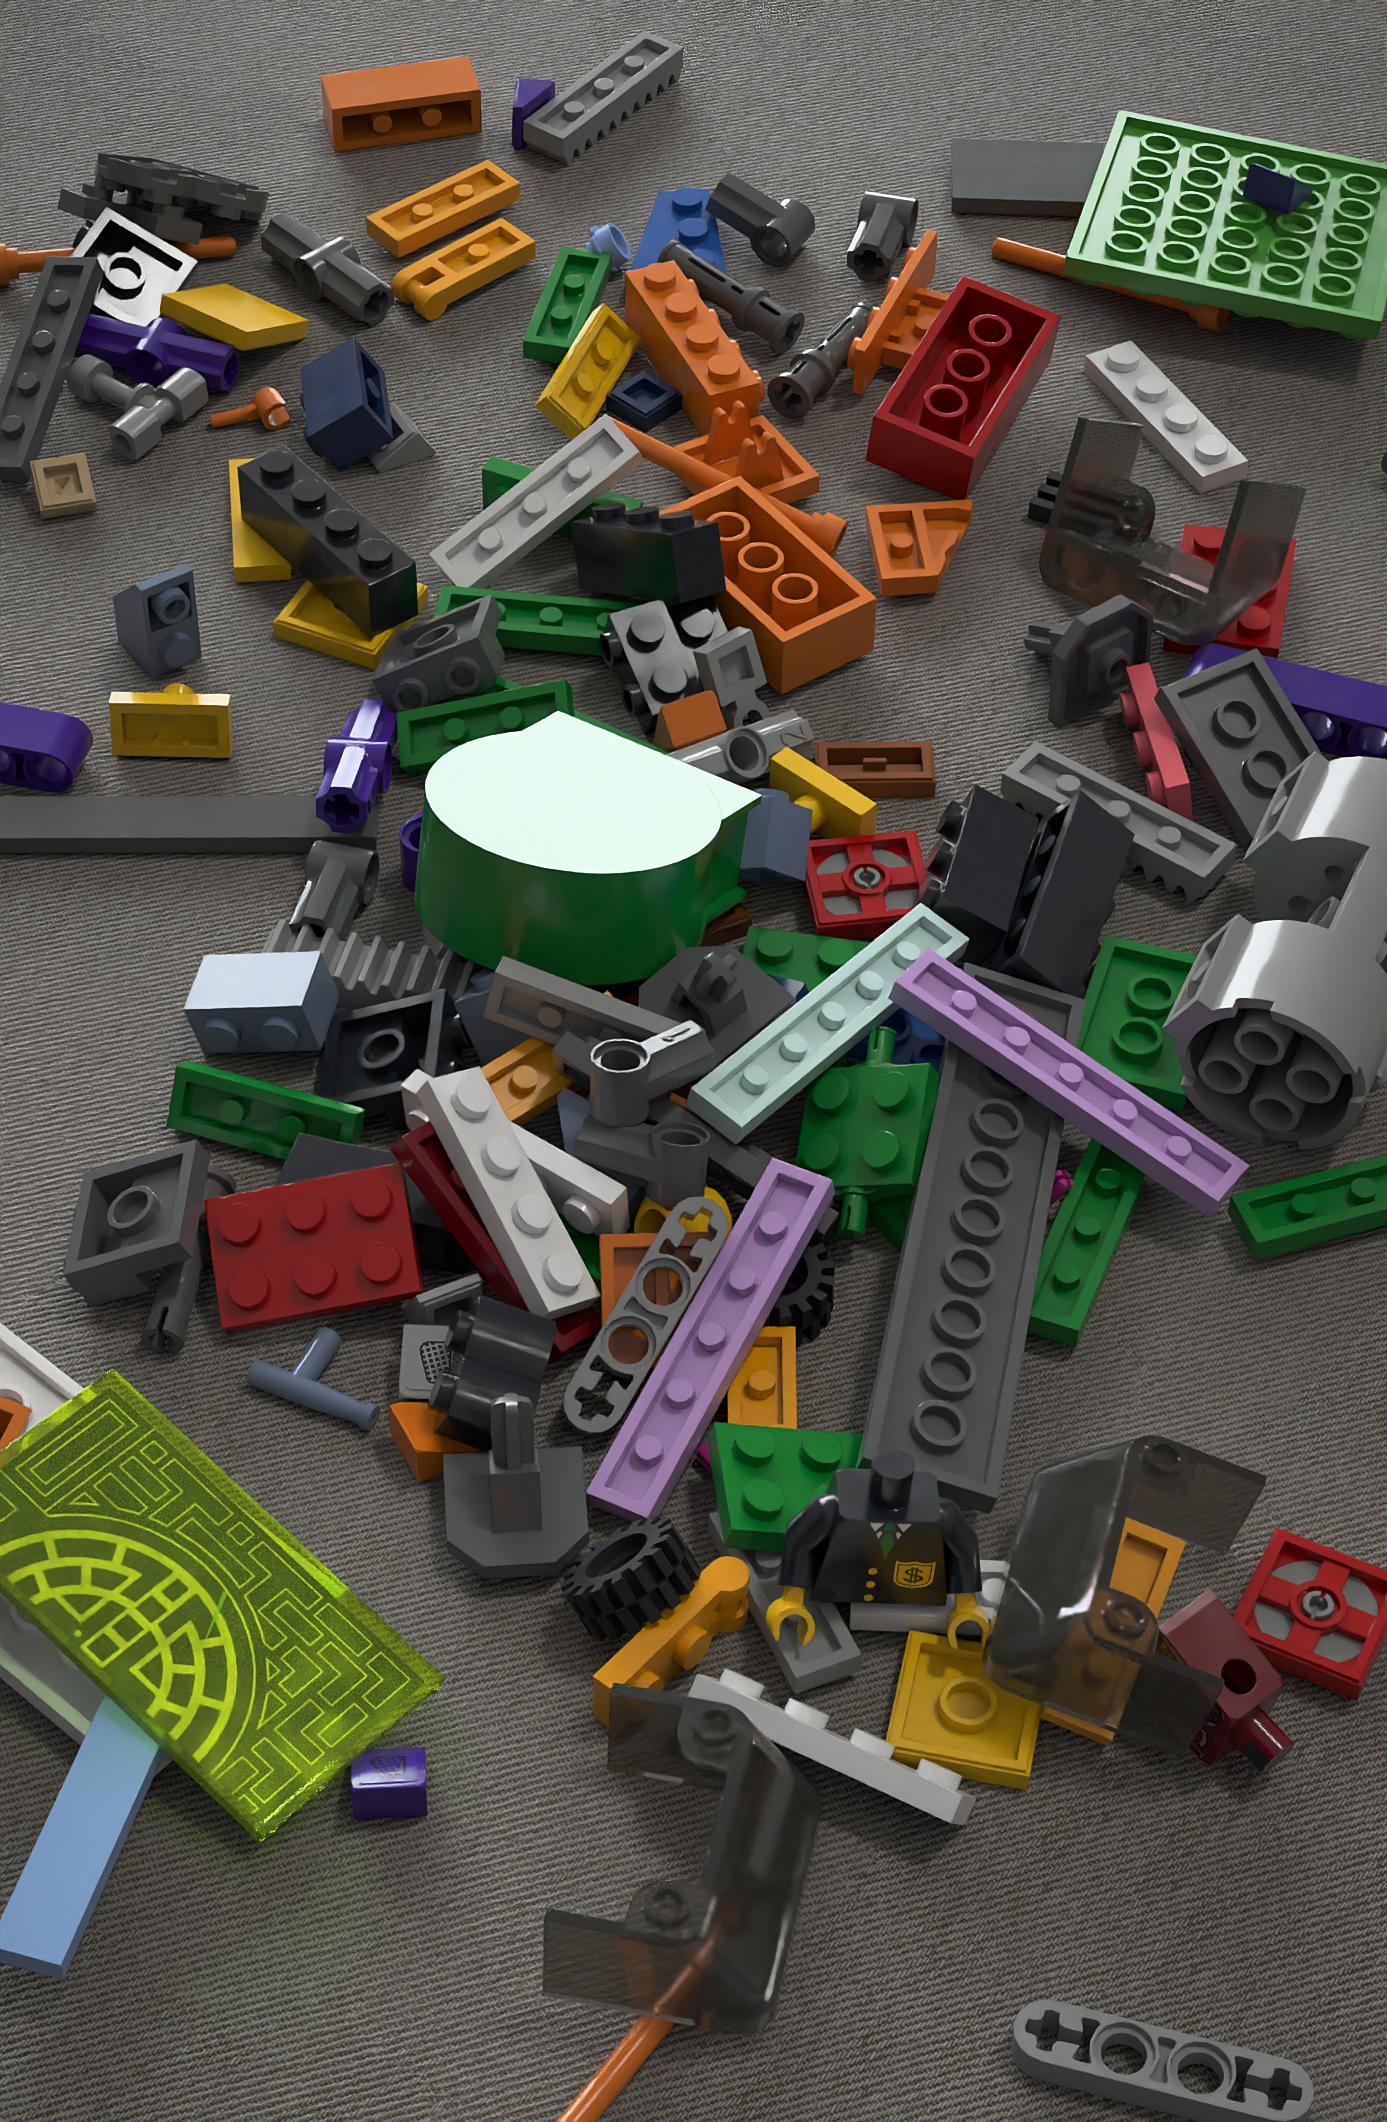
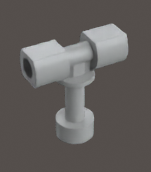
M85 354L72 365L67 379L69 391L83 400L95 403L105 398L124 408V415L109 426L112 448L129 460L139 459L162 440L160 427L168 420L184 422L209 401L206 380L196 371L185 367L179 369L157 388L148 383H141L132 388L113 378V370L110 364L93 355Z

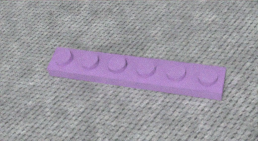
M928 948L895 981L888 999L1209 1218L1243 1178L1249 1167L1246 1162Z
M772 1157L589 1485L586 1495L590 1505L631 1522L642 1519L645 1523L651 1516L660 1515L834 1197L833 1180Z

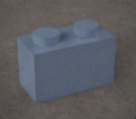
M321 951L204 955L183 1010L203 1053L316 1051L322 1048L340 995Z

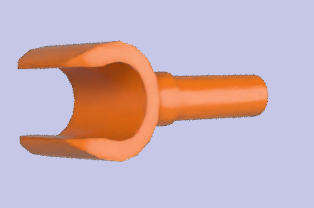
M270 387L257 391L253 396L251 404L210 415L213 428L260 418L264 426L269 430H279L290 422V416L283 407L286 405L285 400L277 390Z

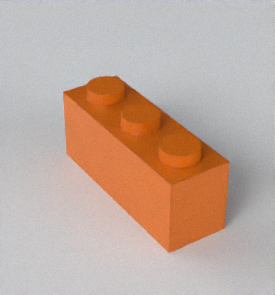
M468 56L320 75L323 119L334 152L482 132L481 89Z

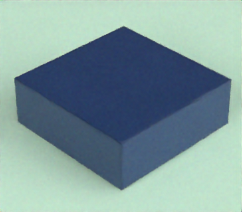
M644 370L606 395V410L645 433L682 409V393Z

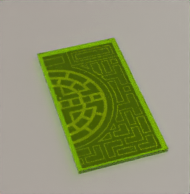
M114 1368L100 1375L96 1381L0 1451V1593L259 1843L267 1836L273 1835L276 1828L430 1695L436 1694L439 1687L442 1686L445 1678Z

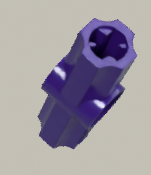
M89 313L75 351V357L80 358L85 354L93 355L110 364L111 367L126 370L131 379L136 383H148L155 388L160 386L179 369L185 367L199 373L206 380L207 389L229 394L236 384L238 370L241 365L239 349L221 343L190 337L180 325L167 318H155L147 326H142Z
M363 700L360 707L348 713L340 737L330 736L327 740L324 755V778L316 796V817L324 820L332 832L353 833L357 825L368 821L377 794L388 793L392 774V751L398 737L396 714L386 707L384 701Z

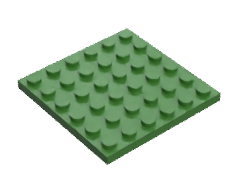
M1119 110L1068 249L1063 275L1075 277L1081 282L1090 285L1104 283L1128 288L1138 295L1151 296L1157 294L1181 299V301L1191 306L1202 307L1209 305L1229 309L1243 317L1253 318L1262 316L1285 321L1296 328L1315 327L1334 331L1349 339L1368 338L1377 340L1387 301V164ZM1255 163L1313 187L1312 195L1289 214L1249 200L1243 196L1248 168L1250 164Z

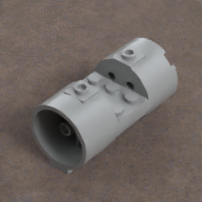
M1314 751L1280 782L1242 861L1256 871L1253 883V897L1256 910L1262 922L1252 924L1240 914H1237L1202 944L1162 1028L1164 1032L1176 1040L1173 1056L1178 1057L1184 1074L1180 1084L1188 1099L1205 1117L1223 1130L1245 1141L1264 1146L1267 1138L1299 1143L1300 1150L1327 1146L1344 1137L1355 1125L1368 1094L1377 1091L1387 1080V760L1374 757H1345L1328 761Z

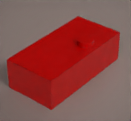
M962 275L873 415L865 460L958 500H966L1050 363L1061 316Z

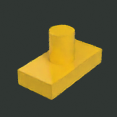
M180 683L168 685L162 693L112 692L109 700L112 755L231 758L233 736L231 696L229 694H194L192 689Z
M787 746L770 758L769 789L784 791L789 794V802L813 810L810 834L815 831L826 839L875 834L877 803Z

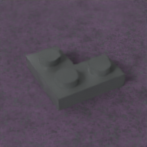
M83 182L82 191L61 188L57 207L60 210L83 219L96 221L104 209L108 207L158 238L199 245L203 224L183 217L184 207L174 204L170 206L141 199V193L128 191L127 199L113 197L114 191Z

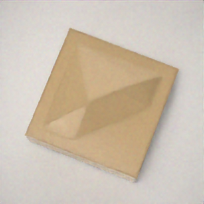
M85 452L60 456L59 458L52 457L30 461V472L41 519L96 510V498Z

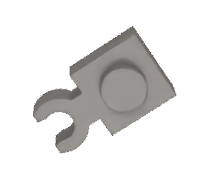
M736 627L693 650L704 691H713L719 707H724L722 716L727 728L724 733L743 726V719L747 712L751 724L770 717L768 707L764 702L756 698L754 691L765 685L767 680L751 629Z

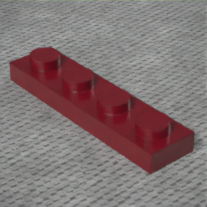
M429 1121L402 1136L390 1149L392 1154L502 1302L530 1312L431 1122ZM592 1305L589 1308L551 1319L556 1322V1331L548 1364H552L590 1340L601 1330V1317Z

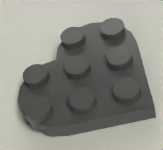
M99 152L95 168L96 177L94 185L97 187L125 193V190L141 193V199L171 206L174 203L193 207L194 205L210 208L209 213L235 220H240L241 217L261 221L269 196L268 191L258 190L259 187L149 156Z

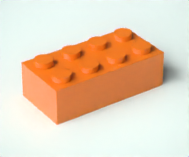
M741 476L659 512L662 515L676 511H692L696 520L718 522L726 591L713 594V599L728 632L736 627L752 630L766 680L781 695L874 650L877 598Z

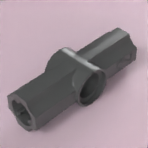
M285 212L270 219L267 229L261 234L262 250L293 273L298 288L307 299L318 301L326 297L356 320L363 321L370 327L385 319L387 311L394 304L393 288L361 265L356 250L348 240L337 237L327 241L301 221L290 217Z

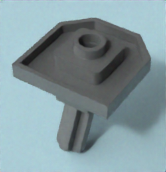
M1120 594L1062 625L1039 620L1028 625L1029 634L1023 638L1026 649L1034 650L1038 655L1052 657L1049 721L1058 728H1061L1119 698V693L1128 691L1126 667L1150 661L1152 613Z
M728 945L685 948L639 986L638 1007L680 1023L692 1020L702 1027L706 1032L710 1045L716 1052L715 1068H717L795 1005L797 1001L796 997L734 947ZM709 1073L705 1074L703 1077L699 1079H696L695 1081L698 1083Z
M505 1393L504 1397L493 1399L490 1405L492 1450L488 1452L443 1454L447 1551L484 1579L556 1575L589 1544L582 1446L535 1448L533 1404L529 1397L518 1396L517 1393Z

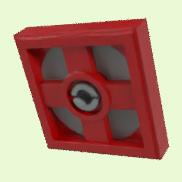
M916 830L809 841L806 875L802 885L814 935L848 940L879 937L914 909L913 903L916 895L928 877L927 871L924 870L925 863Z
M1276 1527L1233 1617L1273 1667L1358 1701L1387 1638V1570Z

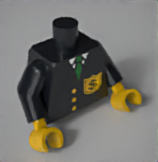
M893 1448L878 1451L872 1457L871 1469L842 1468L833 1473L826 1493L816 1495L786 1526L777 1582L778 1585H784L783 1596L776 1599L766 1612V1624L775 1641L778 1642L782 1620L789 1615L800 1616V1622L797 1626V1639L802 1646L806 1645L812 1639L815 1632V1623L803 1604L805 1589H809L810 1601L946 1606L947 1594H954L955 1607L950 1610L946 1617V1630L950 1645L954 1650L958 1651L955 1630L960 1623L970 1620L979 1623L981 1626L983 1648L987 1647L991 1637L989 1621L985 1611L976 1602V1592L983 1591L978 1537L958 1505L953 1500L939 1497L937 1477L929 1471H914L915 1463L913 1458L908 1453Z

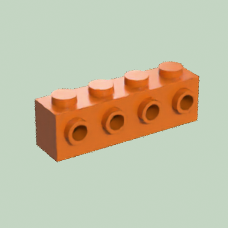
M674 260L654 263L644 268L625 272V323L642 339L639 345L662 380L682 393V409L700 436L709 434L715 409L722 408L729 417L732 414V406L736 401H741L747 407L749 419L759 416V403L763 402L765 398L761 376L756 370L751 371L742 358L738 343L734 339L730 340L725 334L715 310L708 309L699 296L694 280L687 279Z

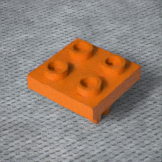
M736 401L733 404L732 414L729 417L720 407L714 410L709 434L673 447L733 478L741 476L752 487L786 504L819 493L820 475L763 414L749 419L747 407L741 401ZM677 475L695 496L707 491V489Z

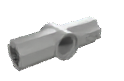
M792 709L747 726L736 727L711 739L666 754V756L740 785L770 773V758L786 746L806 759L811 757V744L815 738L808 720L802 719Z

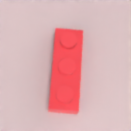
M1147 662L1126 667L1128 691L1119 693L1120 706L1125 726L1127 728L1136 726L1138 732L1132 733L1138 765L1140 768L1149 766L1151 770L1150 773L1145 774L1149 798L1157 804L1193 821L1190 782L1172 729L1154 700L1159 691L1150 664Z

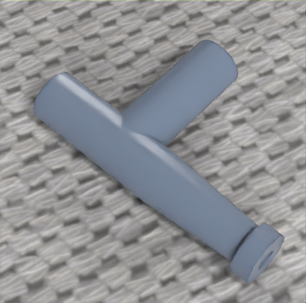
M327 1327L319 1328L291 1371L256 1359L247 1374V1384L307 1408L357 1423L359 1428L366 1431H371L375 1427L380 1414V1407L370 1402L364 1404L324 1384L316 1382L342 1344L341 1337L334 1330Z

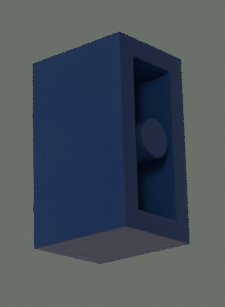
M354 337L300 369L303 393L300 394L299 398L305 411L307 427L303 429V433L309 447L317 456L322 457L325 455L339 471H342L394 440L385 372Z

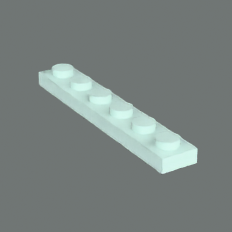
M920 903L694 1085L690 1090L685 1105L729 1140L737 1144L866 1037L871 1027H878L900 1008L899 1005L888 999L895 981L928 948L953 964L963 956L969 938Z

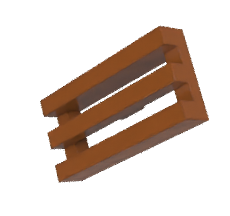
M932 741L814 742V764L867 798L935 797L936 777Z

